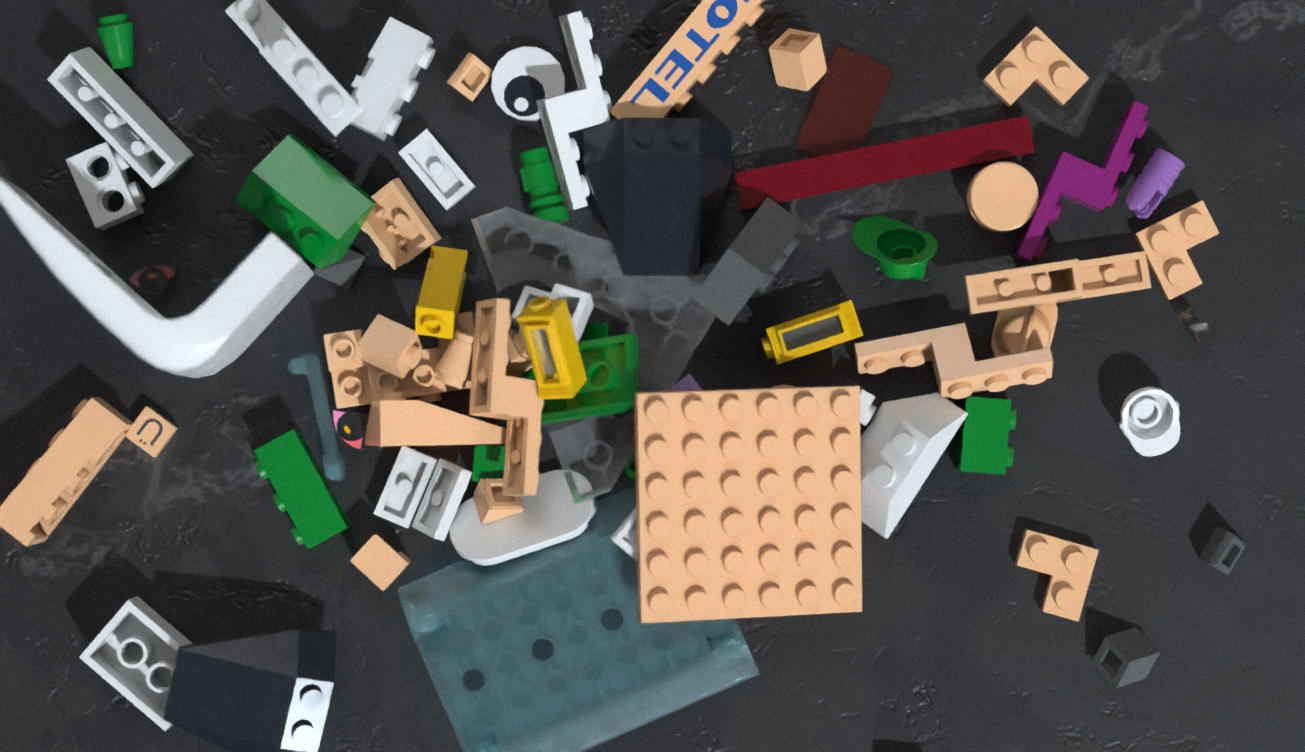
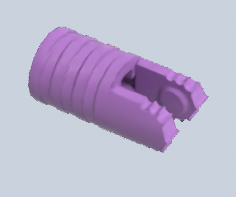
M1161 148L1155 149L1154 154L1142 169L1141 174L1136 178L1135 184L1131 188L1130 193L1127 194V198H1125V203L1136 213L1139 219L1150 217L1153 210L1156 209L1162 198L1168 193L1169 188L1172 187L1180 171L1185 167V164L1180 159Z

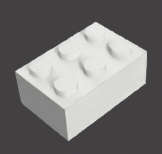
M136 596L127 600L79 658L164 731L173 726V724L163 719L178 647L193 643Z

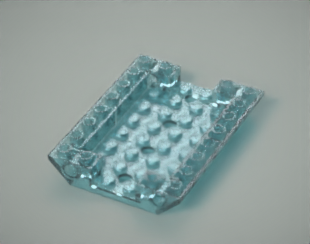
M636 484L596 501V512L594 517L592 516L588 522V527L580 535L570 540L494 565L483 566L474 564L471 560L463 559L397 588L409 629L463 752H583L760 674L736 618L640 623L638 621L637 561L610 539L636 507ZM607 609H617L623 615L622 625L615 630L607 629L601 621L604 611ZM539 639L549 640L553 644L554 654L546 660L535 657L532 651L535 641ZM471 669L479 670L485 678L484 686L478 690H471L466 687L463 681L466 671Z

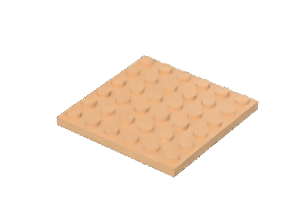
M860 386L634 393L638 621L640 623L862 612Z

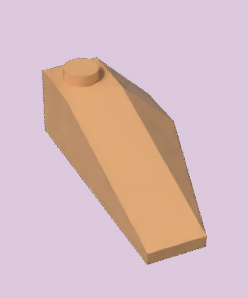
M406 392L383 393V400L372 401L365 434V445L506 444V428L419 400H406Z

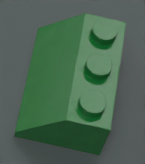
M289 134L252 170L235 201L319 269L343 259L377 203L293 134Z

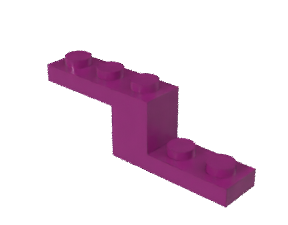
M1137 101L1128 104L1101 167L1064 151L1057 155L1039 195L1037 209L1028 221L1013 257L1024 262L1032 261L1033 256L1040 257L1048 240V237L1043 235L1048 222L1055 223L1063 206V203L1058 201L1060 196L1095 212L1102 211L1105 206H1112L1119 191V187L1115 185L1120 171L1123 173L1127 172L1134 157V152L1130 151L1135 137L1141 139L1150 119L1145 117L1148 106Z

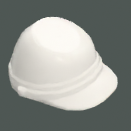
M1150 386L1140 388L1127 396L1120 411L1121 421L1119 422V427L1138 453L1147 457L1157 456L1171 450L1178 443L1181 434L1179 403L1162 389Z

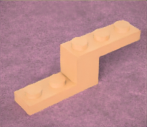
M1146 251L1083 261L1073 259L964 277L970 315L1035 304L1041 306L1151 288Z
M494 298L476 302L469 415L507 420L502 495L513 497L536 495L540 477L538 461L539 447L542 442L540 428L544 399H538V384L536 380L506 376V366L509 360L507 351L508 329L511 324V315L509 313L510 300Z
M965 323L854 344L855 363L858 374H879L889 368L899 366L916 367L926 361H932L939 393L944 398L962 399L976 392L987 390L999 392L1009 386L1023 383L1036 385L1052 378L1053 357L1050 347L975 361Z

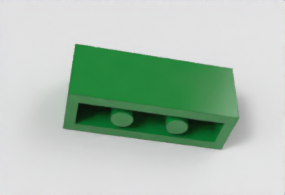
M299 428L292 429L254 450L257 459L254 460L255 467L264 480L270 479L276 490L271 493L274 502L282 513L287 510L294 523L290 525V530L299 545L305 543L306 547L310 549L352 526Z

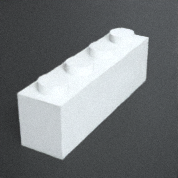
M91 47L70 53L47 79L152 188L171 180L194 155Z

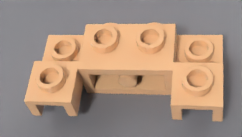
M474 312L458 314L454 335L456 329L474 334ZM363 329L323 335L337 409L371 404L375 400H383V393L406 392V398L419 397V401L427 403L442 400L441 393L471 388V381H467L465 388H457L436 379L438 374L436 366L451 339L438 337L439 347L422 350V356L417 366L410 369L404 379H401L365 362L358 342L364 335Z

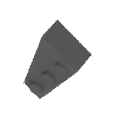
M767 197L692 299L724 323L730 325L754 291L758 289L763 293L771 283L777 272L801 241L795 235L804 223Z

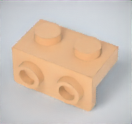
M399 177L391 180L371 196L377 203L361 229L369 234L378 247L381 258L390 264L394 270L411 263L429 249L431 245H434L441 239Z

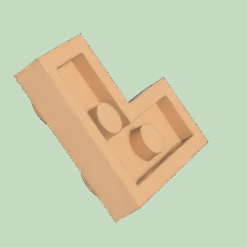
M1036 26L988 74L983 82L1008 107L1034 81L1062 106L1089 77Z
M1203 200L1133 234L1141 251H1146L1147 263L1166 301L1203 284L1186 251L1219 234Z
M1025 529L1015 565L1050 575L1041 611L1079 622L1099 550Z

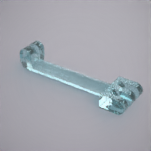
M318 355L293 359L288 365L290 372L296 375L307 374L324 453L322 460L325 474L328 479L341 481L345 478L346 471L342 454L338 451Z

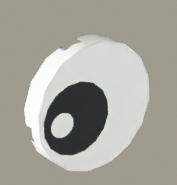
M522 46L508 51L497 62L492 73L491 90L497 105L507 115L518 120L537 121L541 118L536 101L565 93V76L560 63L549 52L538 47Z

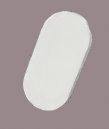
M570 470L549 471L540 474L536 495L521 496L524 506L523 512L490 523L480 522L474 497H472L457 509L449 529L451 541L461 557L473 561L474 564L486 566L501 563L570 540L580 535L588 527L591 517H594L597 503L590 483L576 472Z

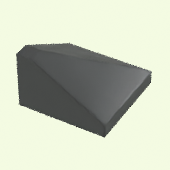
M348 249L342 260L322 269L316 266L313 273L350 290L366 256Z

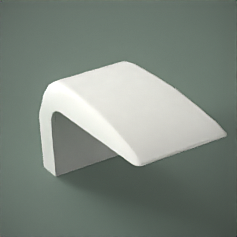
M0 176V203L58 280L97 320L136 355L153 366L175 375L200 378L214 375L232 363L253 343L314 275L313 271L302 259L271 232L204 305L191 315L176 320H167L25 191Z

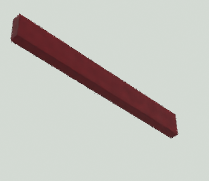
M1025 115L736 172L734 174L741 210L761 206L767 197L775 203L1033 153L1035 150L1029 116Z

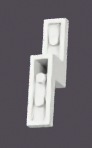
M236 0L225 10L257 46L263 57L335 136L339 134L364 111L266 0Z
M581 11L558 16L578 89L536 101L560 191L564 195V206L570 210L588 206L586 197L590 195L585 176L580 175L576 161L580 160V153L574 138L570 139L568 133L611 121L609 111L612 109L610 96L606 90H602L599 76L602 75L600 59L597 54L592 53L589 42L593 38L592 28L588 18H583Z

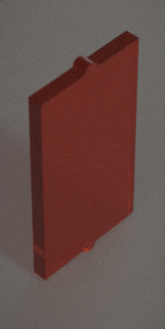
M838 46L795 148L816 157L862 148L895 70L870 60V56L867 54L860 56Z

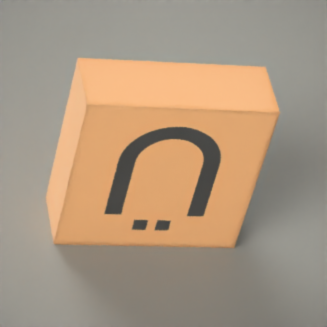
M146 406L124 436L156 458L179 427L150 406Z

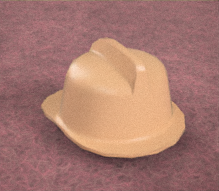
M1035 304L998 310L991 339V347L995 358L1049 348L1057 323V304L1041 306Z

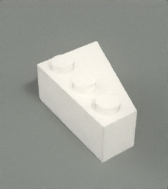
M392 17L388 19L368 54L369 60L361 76L357 75L351 85L354 88L351 97L364 110L350 123L351 125L383 141L387 134L391 136L395 134L402 119L398 112L404 101L409 103L412 100L419 85L414 80L421 67L427 69L435 54L436 49L431 47L434 41L430 36Z

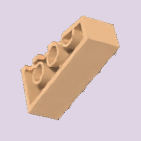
M92 397L89 401L84 399L79 403L71 415L74 418L65 430L62 428L55 434L48 445L50 448L31 465L25 478L0 506V527L26 547L46 541L123 441L124 435L132 426L133 422L102 398Z

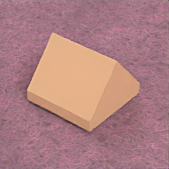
M469 52L446 83L473 102L492 76L493 70Z

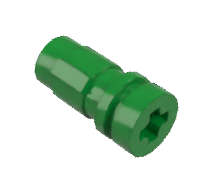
M547 147L536 148L519 154L522 169H519L518 172L524 193H529L531 202L528 203L530 211H534V214L531 215L534 228L550 227L568 221L570 218L567 207L562 206V203L565 202L564 195L559 194L557 177Z

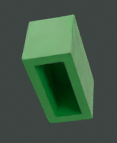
M971 396L962 398L961 409L966 411L968 415L959 427L956 470L1006 475V467H1012L1014 446L1008 444L1009 430H1014L1016 426V407H1011V400Z

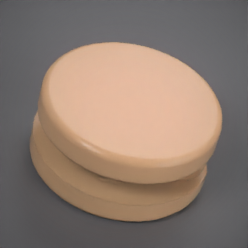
M996 162L986 166L972 178L967 189V207L972 218L983 228L993 232L1012 231L1026 224L1034 215L1039 201L1038 186L1033 176L1024 167L1012 162Z

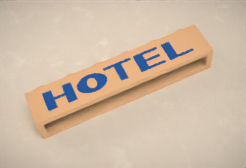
M702 0L609 111L610 116L615 120L623 117L666 118L673 109L679 113L693 96L688 92L697 80L704 84L717 68L712 62L721 52L728 55L741 38L737 33L744 24L747 23L751 27L765 11L760 6L765 0Z

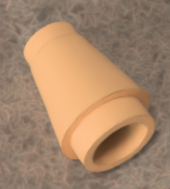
M456 329L453 339H451L436 366V370H438L437 380L457 388H465L467 381H471L474 346L473 333Z

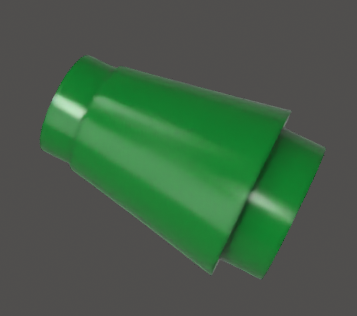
M128 14L97 18L99 28H96L111 63V68L118 69L134 66L133 22H129Z

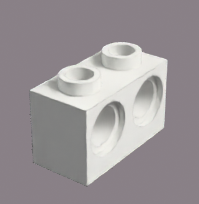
M107 141L65 159L96 229L106 230L144 213L141 203L145 202L143 192L136 181L131 183L126 172L130 165ZM106 158L109 163V170L106 175L98 178L93 171L94 164L98 159ZM121 192L124 197V205L119 211L112 212L109 208L108 200L113 193Z

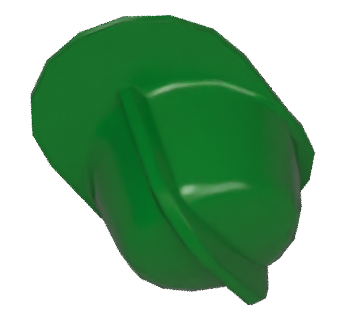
M886 216L864 218L856 223L852 229V240L857 248L875 257L883 273L893 279L912 278L921 280L925 276L928 260L938 250L937 239L932 234Z

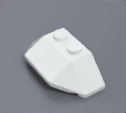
M939 393L887 401L881 404L860 437L862 522L884 538H889L968 415L966 411L947 398L941 397Z

